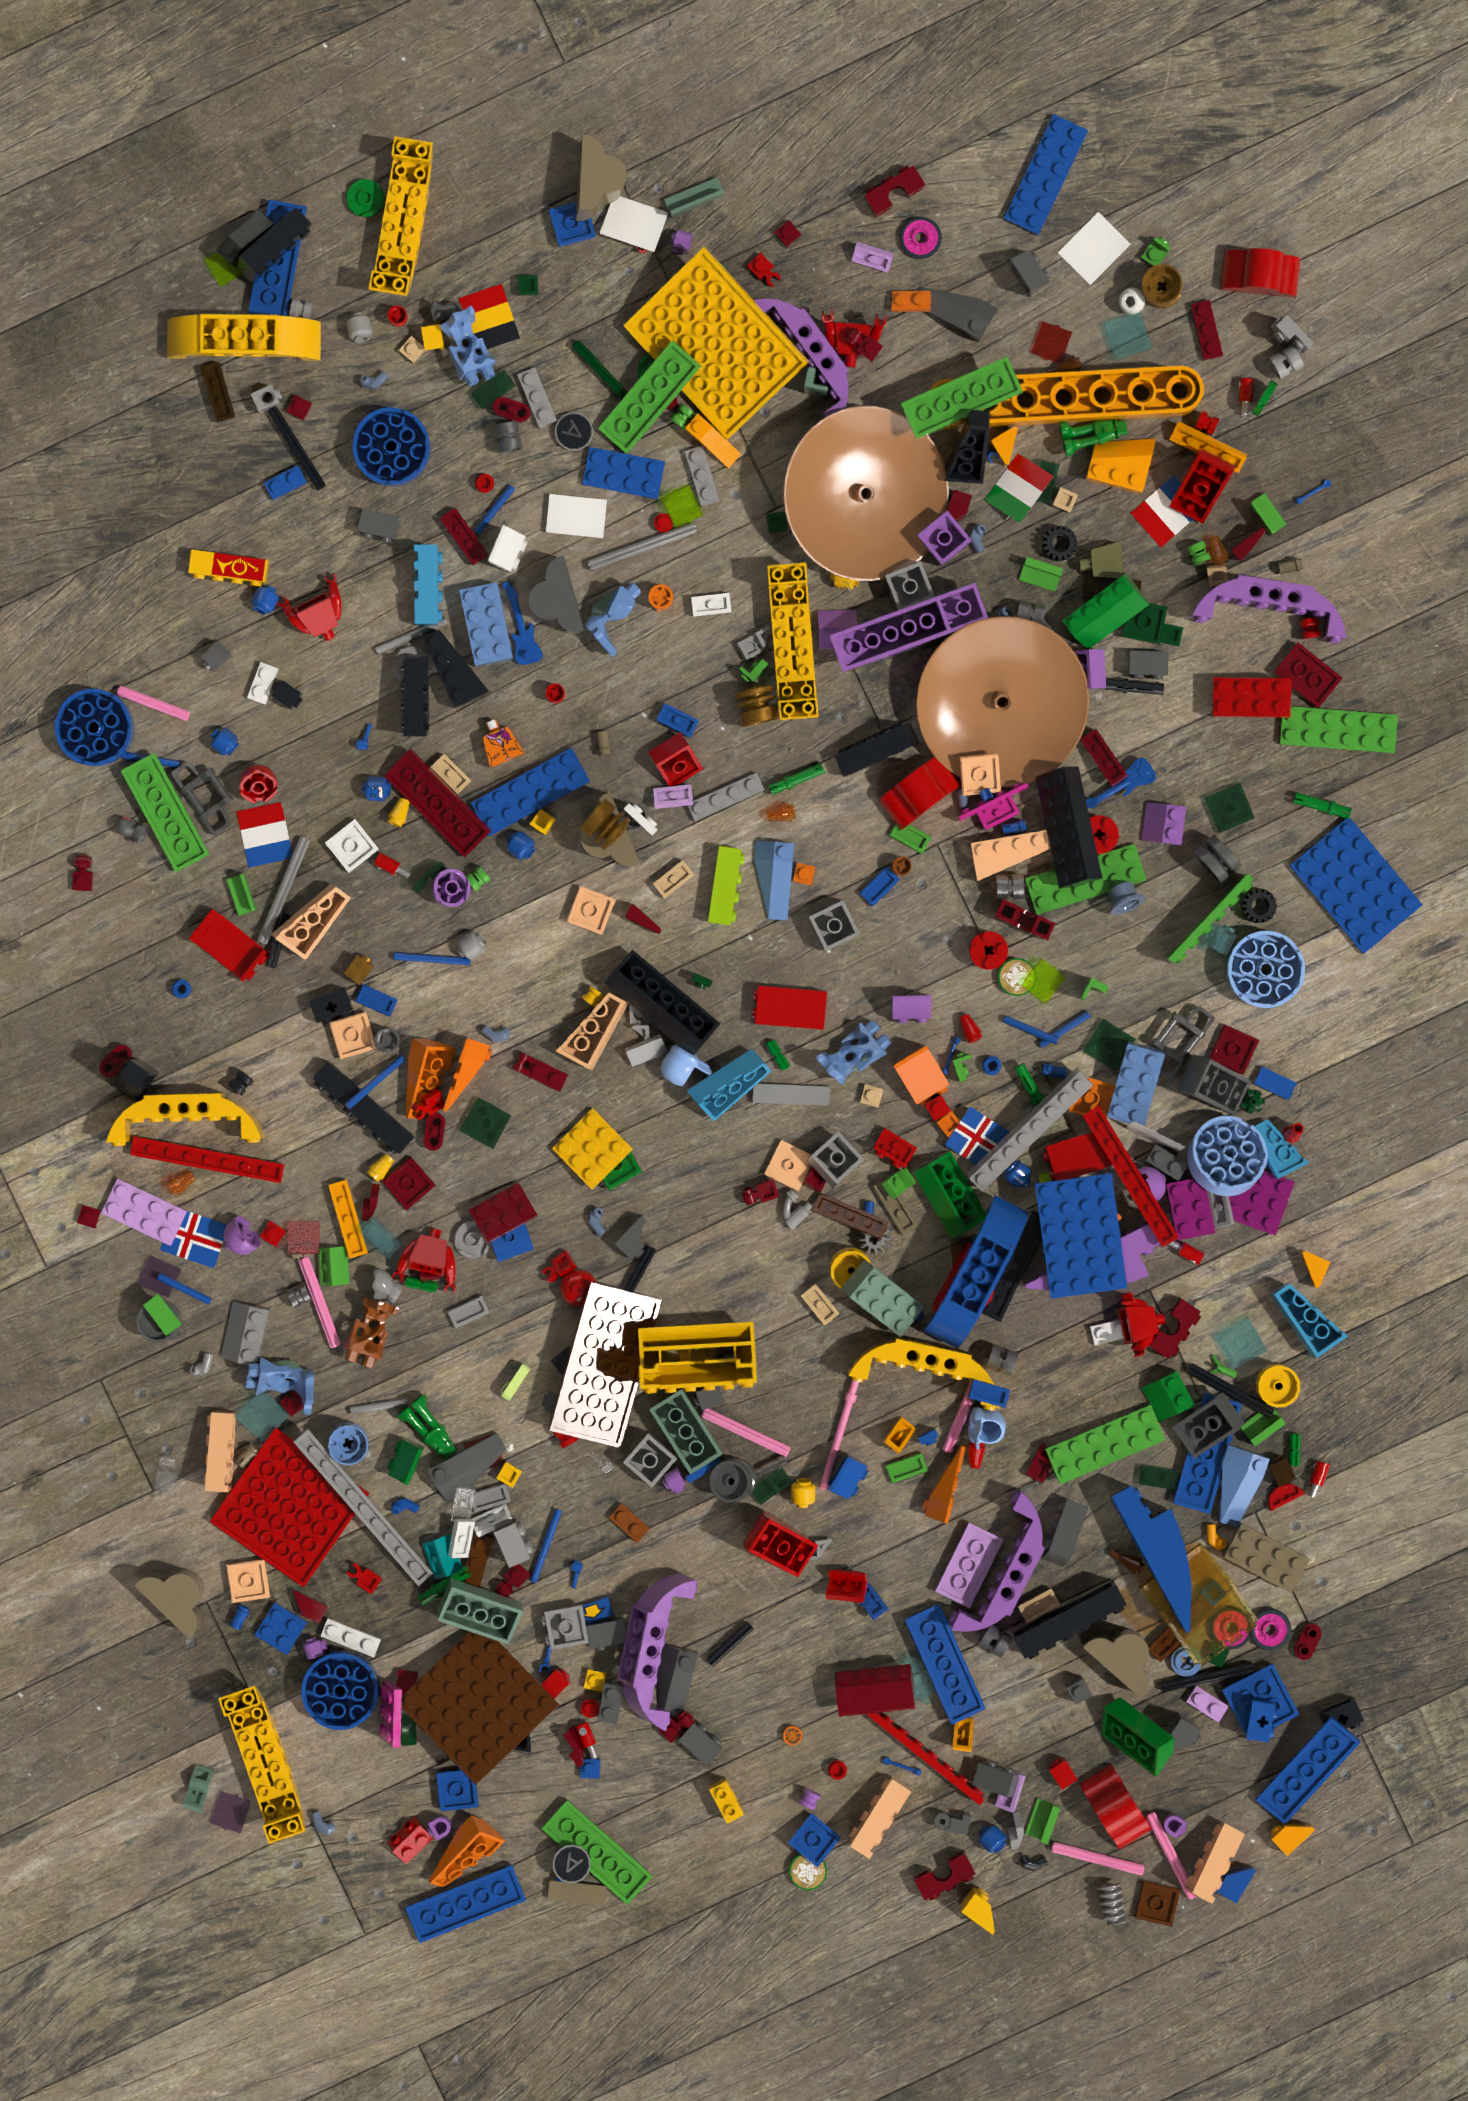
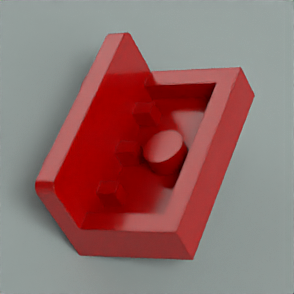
M887 1128L883 1129L873 1145L876 1155L883 1159L887 1156L892 1160L890 1163L899 1169L902 1166L906 1168L917 1149L916 1146Z
M840 1569L828 1571L829 1582L825 1594L826 1599L864 1603L868 1587L866 1573L843 1571Z
M413 1816L400 1830L390 1837L387 1844L391 1851L407 1864L434 1837Z

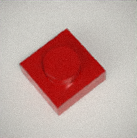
M270 1221L260 1237L277 1247L286 1230Z

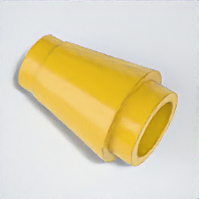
M399 798L388 814L387 822L401 828L405 824L410 802Z
M385 1154L368 1167L369 1170L366 1173L373 1180L379 1182L384 1179L394 1160Z

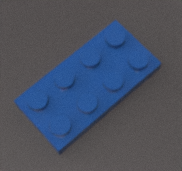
M589 447L582 485L658 500L665 461Z

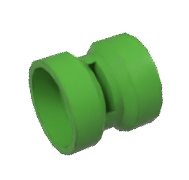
M681 403L677 413L673 414L670 420L685 430L688 422L693 420L696 414Z
M1204 541L1186 548L1192 556L1194 566L1211 559L1210 554L1206 552Z
M480 865L475 868L472 874L466 875L467 880H469L470 885L476 892L481 889L482 884L488 883L491 880Z

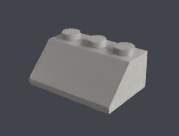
M233 1301L221 1357L249 1365V1363L259 1364L271 1309Z

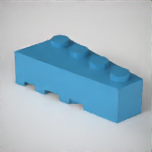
M414 545V552H416L414 561L416 574L414 580L416 593L415 625L439 626V621H443V610H439V602H443V590H439V583H443V571H440V564H443V552H440L438 545Z
M751 1049L687 1090V1092L705 1113L715 1121L772 1071L757 1053Z

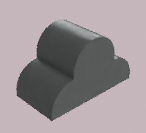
M564 556L554 559L548 565L546 581L540 582L532 588L529 594V606L539 620L549 623L558 621L567 633L573 635L584 634L585 629Z
M1193 1054L1177 1089L1235 1116L1251 1081L1209 1058Z

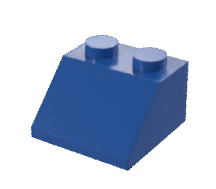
M847 1453L829 1483L828 1489L846 1499H849L850 1496L854 1497L859 1489L857 1486L859 1480H864L869 1472L867 1464Z

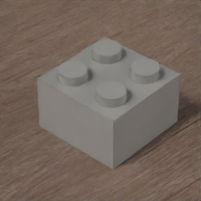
M921 561L885 575V580L897 610L935 597Z
M844 900L809 917L825 952L860 935Z
M838 1131L812 1154L807 1161L833 1189L858 1167L864 1158Z
M648 1432L624 1459L623 1463L649 1486L653 1487L677 1460L678 1456Z
M517 1519L494 1531L509 1568L531 1559L534 1550L530 1540L526 1541L524 1537L526 1530L522 1522L518 1523Z

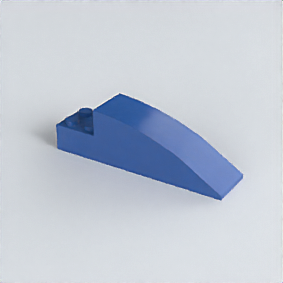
M1128 1486L1110 1496V1499L1183 1632L1188 1633L1190 1632L1192 1585L1186 1549L1177 1521L1171 1509H1167L1150 1518L1151 1512L1147 1505H1142L1140 1501L1142 1495L1138 1488Z

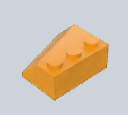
M1156 438L1110 441L1103 445L1095 444L1085 480L1141 495L1145 486Z

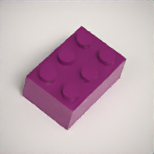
M1194 1177L1165 1183L1173 1228L1179 1236L1178 1241L1216 1233L1207 1190L1199 1185Z

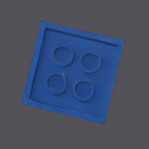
M1273 1663L1222 1688L1244 1734L1251 1698L1275 1703L1278 1713L1277 1718L1273 1719L1272 1722L1274 1727L1300 1715ZM1263 1716L1260 1720H1257L1260 1725H1262V1722H1266Z

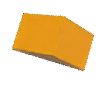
M1015 426L990 442L995 452L998 453L1001 462L1006 467H1008L1018 430V427Z
M1305 1250L1300 1251L1314 1288L1320 1287L1330 1262Z
M901 1417L883 1441L899 1454L916 1428Z
M966 1718L954 1724L951 1743L952 1750L972 1751L974 1719Z

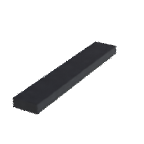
M1032 1210L1014 1252L995 1287L993 1298L984 1310L983 1314L1001 1322L1042 1237L1038 1212Z

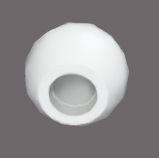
M1127 288L1121 293L1119 306L1125 313L1135 315L1144 308L1145 296L1139 289Z

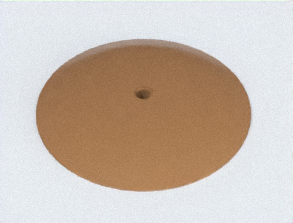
M859 406L840 410L827 416L814 425L798 443L791 456L785 475V513L796 541L803 551L819 566L835 575L851 580L874 581L885 579V575L917 563L928 552L917 535L948 510L949 485L948 481H945L946 469L942 457L928 435L916 439L906 416L893 410L874 406ZM863 489H865L867 492V496L865 499H863L861 496V491Z
M1018 617L982 619L968 624L950 635L938 646L928 660L921 675L917 692V716L920 730L926 744L937 760L960 778L959 757L998 753L1001 788H1009L1020 782L1023 785L1036 781V776L1053 771L1059 767L1078 744L1085 729L1089 712V689L1087 688L1086 675L1071 647L1059 635L1047 627ZM1000 697L1007 698V702L1004 705L997 704Z

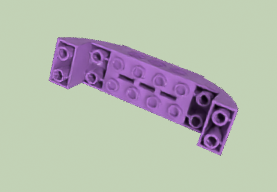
M754 300L767 315L773 312V317L777 323H782L785 326L784 332L790 340H795L796 348L807 357L809 361L808 366L815 368L818 372L820 383L823 386L827 385L830 389L829 395L836 404L822 413V419L846 409L848 401L847 376L849 370L804 308L800 310L780 300ZM801 331H807L809 335L807 337H801L799 333ZM816 346L820 351L813 353L810 351V348ZM828 362L831 364V367L825 369L821 364Z
M1238 575L1234 580L1227 581L1206 594L1190 615V618H1194V622L1205 623L1213 617L1215 599H1217L1216 602L1226 604L1230 601H1235V605L1238 606L1254 604V608L1257 609L1274 607L1273 611L1277 612L1293 610L1292 614L1296 615L1312 613V617L1323 618L1326 616L1323 639H1327L1328 643L1338 644V642L1346 639L1344 624L1335 607L1323 595L1316 592L1314 586ZM1250 589L1257 591V597H1253L1250 594ZM1272 591L1276 594V600H1272L1269 597V592ZM1289 594L1295 597V603H1291L1288 600Z
M1020 1488L1018 1492L1014 1491L1011 1496V1507L1030 1519L1024 1521L1021 1528L1023 1533L1021 1537H1016L1013 1543L1014 1550L1012 1554L1008 1553L1004 1561V1570H1000L995 1578L996 1586L990 1588L986 1596L988 1600L986 1605L982 1604L978 1611L979 1618L960 1608L957 1611L953 1610L948 1620L953 1631H977L997 1623L1006 1615L1010 1616L1045 1549L1042 1543L1043 1534L1038 1513L1028 1496ZM1027 1553L1028 1557L1025 1560H1020L1019 1555ZM1013 1570L1019 1571L1016 1577H1011L1010 1573ZM1005 1587L1011 1589L1008 1594H1002L1001 1590Z
M680 1572L658 1580L644 1592L636 1605L632 1604L617 1680L621 1681L623 1694L632 1710L644 1720L666 1731L667 1725L670 1723V1712L652 1702L654 1698V1685L657 1683L658 1666L661 1664V1651L665 1644L664 1636L669 1625V1612L673 1606L672 1597L693 1599L697 1591V1580Z

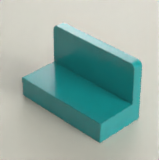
M451 1534L422 1543L435 1579L450 1576L462 1568L459 1558L448 1556Z

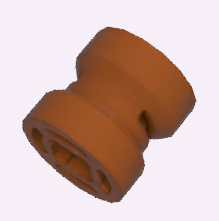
M903 856L896 858L892 864V869L898 876L907 875L912 867L911 861Z

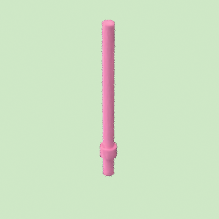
M852 1380L849 1391L845 1394L844 1400L846 1401L819 1486L820 1489L827 1490L852 1404L855 1403L857 1398L855 1394L859 1385L858 1381Z

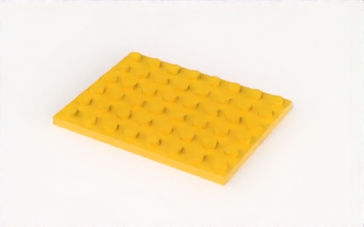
M703 247L623 325L654 360L674 340L702 365L682 391L727 440L809 363L806 357L706 247Z

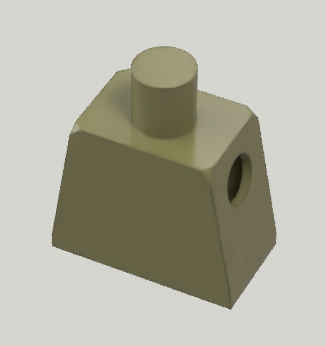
M1121 542L1090 550V558L1079 559L1080 571L1091 570L1092 578L1119 579L1122 577L1124 569Z

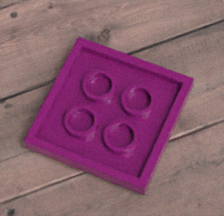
M1263 1171L1261 1177L1249 1190L1239 1195L1229 1196L1234 1221L1276 1236L1295 1181L1284 1177L1275 1180L1272 1173Z

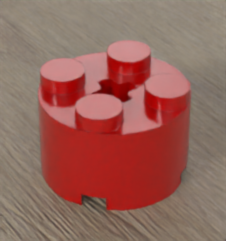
M1102 815L1091 817L1090 822L1093 836L1097 833V830H1100V833H1104L1101 840H1098V837H1094L1097 854L1107 853L1118 842V827L1109 817Z
M986 931L979 933L970 943V959L981 969H996L1005 962L1008 955V945L1005 939L996 932ZM985 946H986V947H990V946L993 947L992 950H991V951L993 952L992 955H991V954H988V955H985V954H984V953H985V949H984Z

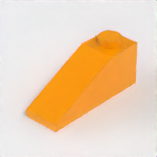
M699 414L686 426L685 431L728 469L741 455L736 448Z

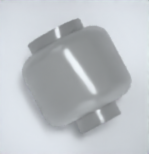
M354 313L346 321L348 336L356 343L366 342L372 336L373 329L368 316L362 315V313Z
M471 931L459 939L457 950L462 957L473 960L485 952L487 942L481 933Z

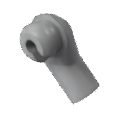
M204 1352L202 1362L190 1367V1374L199 1377L209 1372L213 1354Z

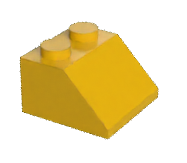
M973 1886L960 1904L961 1912L993 1935L995 1929L988 1893L980 1887L976 1889Z

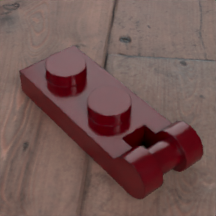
M520 1051L519 1059L516 1064L514 1063L512 1069L560 1092L568 1074ZM526 1061L531 1063L529 1069L523 1067Z

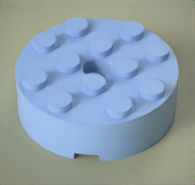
M1259 931L1243 937L1233 946L1226 962V977L1233 993L1246 1004L1259 1008L1277 1007L1289 1001L1301 988L1305 976V963L1301 951L1290 938L1273 931ZM1263 964H1268L1271 968L1268 975H1264L1261 972Z
M1220 1116L1207 1121L1194 1135L1187 1151L1188 1167L1194 1179L1207 1191L1221 1196H1235L1249 1190L1261 1177L1268 1160L1267 1146L1260 1132L1253 1125L1250 1126L1242 1121L1241 1118L1234 1116Z

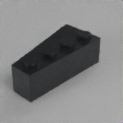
M295 207L239 256L237 269L254 284L274 264L278 263L287 251L290 252L300 239L303 240L310 234L312 223Z
M970 410L945 465V481L983 484L990 427V411Z
M440 630L422 637L455 709L490 693Z
M405 657L404 661H401V673H404V680H401V692H404V700H401V711H404V719H401V730H404L403 737H427L429 734V657Z
M899 722L890 726L891 730L886 733L882 730L873 734V739L867 741L864 738L855 742L856 746L851 749L847 746L838 750L839 754L834 757L843 777L863 770L874 763L881 762L889 758V756L899 754L909 747L919 745L920 743L911 723L901 725Z
M141 1059L125 1061L119 1070L122 1072L119 1076V1091L137 1103L141 1100L159 1071Z

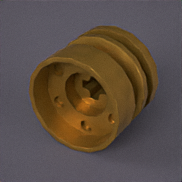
M1166 264L1154 265L1148 269L1142 280V292L1145 300L1153 307L1160 309L1169 308L1176 304L1182 293V278L1179 272L1171 265ZM1158 284H1166V291H1158Z
M755 686L744 689L734 695L735 700H744V702L736 704V707L746 708L745 712L739 714L741 727L757 725L780 718L777 705L768 706V702L775 699V695L766 696V693L773 691L772 686Z
M607 799L592 812L579 828L588 837L597 832L599 835L595 840L596 844L605 839L606 841L601 846L603 850L617 842L631 821L625 818L620 823L619 820L623 816L622 812L613 817L611 814L615 810V806Z

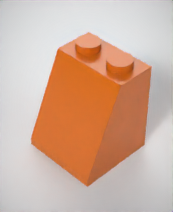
M926 1045L893 1064L894 1069L916 1105L920 1103L923 1106L931 1101L930 1096L935 1093L939 1096L948 1090L947 1086H949V1083Z

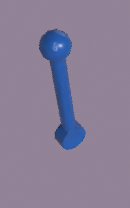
M1325 480L1319 487L1302 497H1297L1296 503L1302 504L1306 498L1325 487H1330L1331 481Z
M954 1036L952 1039L953 1044L945 1067L942 1069L944 1075L949 1073L948 1067L955 1047L960 1042L959 1037Z
M889 1757L883 1759L885 1765L891 1764L914 1772L917 1776L921 1774V1769L919 1768L914 1769L891 1761Z

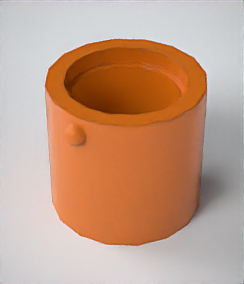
M658 584L651 588L648 599L650 605L659 612L671 607L674 596L668 586Z

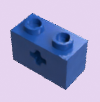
M1250 1699L1244 1735L1246 1739L1269 1743L1270 1738H1273L1275 1727L1272 1726L1273 1719L1277 1718L1278 1708L1275 1707L1274 1702ZM1263 1716L1266 1722H1262V1725H1260L1257 1720H1260Z

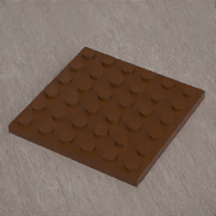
M473 1632L467 1633L401 1697V1709L475 1785L482 1781L559 1706V1703L499 1641Z

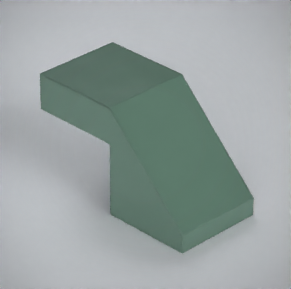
M195 1765L182 1808L201 1813L213 1776V1769Z

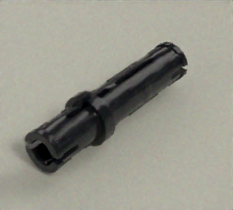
M1106 678L1105 690L1122 691L1124 694L1134 692L1163 696L1164 683L1130 681L1128 678L1123 680Z

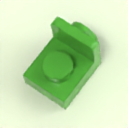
M1154 237L1141 259L1152 267L1160 264L1171 248L1168 246L1169 242L1162 237H1159V239Z
M763 659L760 662L756 660L750 667L751 673L741 666L739 668L740 676L746 682L751 680L754 683L768 667V663Z
M963 1052L954 1055L955 1059L951 1060L959 1082L967 1080L966 1076L969 1075L966 1064L962 1065L961 1061L972 1058L971 1054L966 1055Z
M903 1168L891 1175L882 1185L893 1200L907 1188L913 1186L916 1181L907 1168Z

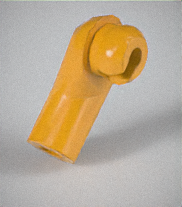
M1207 1524V1542L1217 1550L1225 1549L1227 1542L1216 1534V1524Z

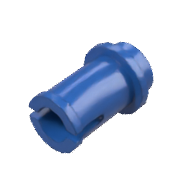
M1019 819L1017 822L1002 824L1004 836L1020 832L1024 834L1027 831L1025 820Z
M1049 1062L1043 1065L1042 1075H1045L1046 1078L1051 1076L1065 1079L1067 1067L1050 1065Z
M242 1604L235 1608L236 1612L229 1626L236 1630L241 1629L246 1616L250 1614V1609Z

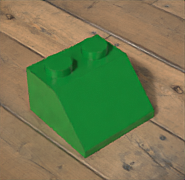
M1176 1370L1141 1387L1159 1421L1175 1416L1195 1406Z
M403 1438L402 1442L398 1440L394 1449L397 1452L395 1459L391 1458L387 1469L390 1470L388 1475L408 1485L411 1482L425 1446Z

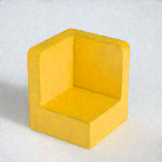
M440 324L421 327L425 350L439 348L445 350Z
M540 809L529 824L544 835H547L556 819Z

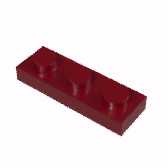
M1210 300L1191 304L1203 360L1207 361L1223 357Z
M456 508L440 518L473 566L489 555Z
M1094 729L1080 739L1112 787L1129 776L1097 729Z

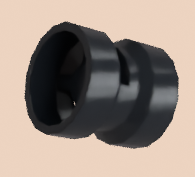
M239 1069L236 1077L229 1081L228 1086L243 1096L246 1088L251 1086L254 1080Z

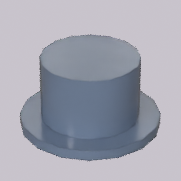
M1132 882L1121 883L1108 892L1113 905L1109 911L1113 916L1132 911L1145 901V896L1137 894Z

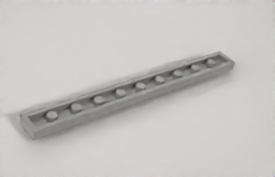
M309 1429L293 1441L418 1586L433 1574L430 1568L340 1464L332 1458L327 1449Z

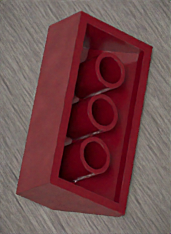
M911 1664L835 1672V1691L839 1717L915 1709L914 1675Z

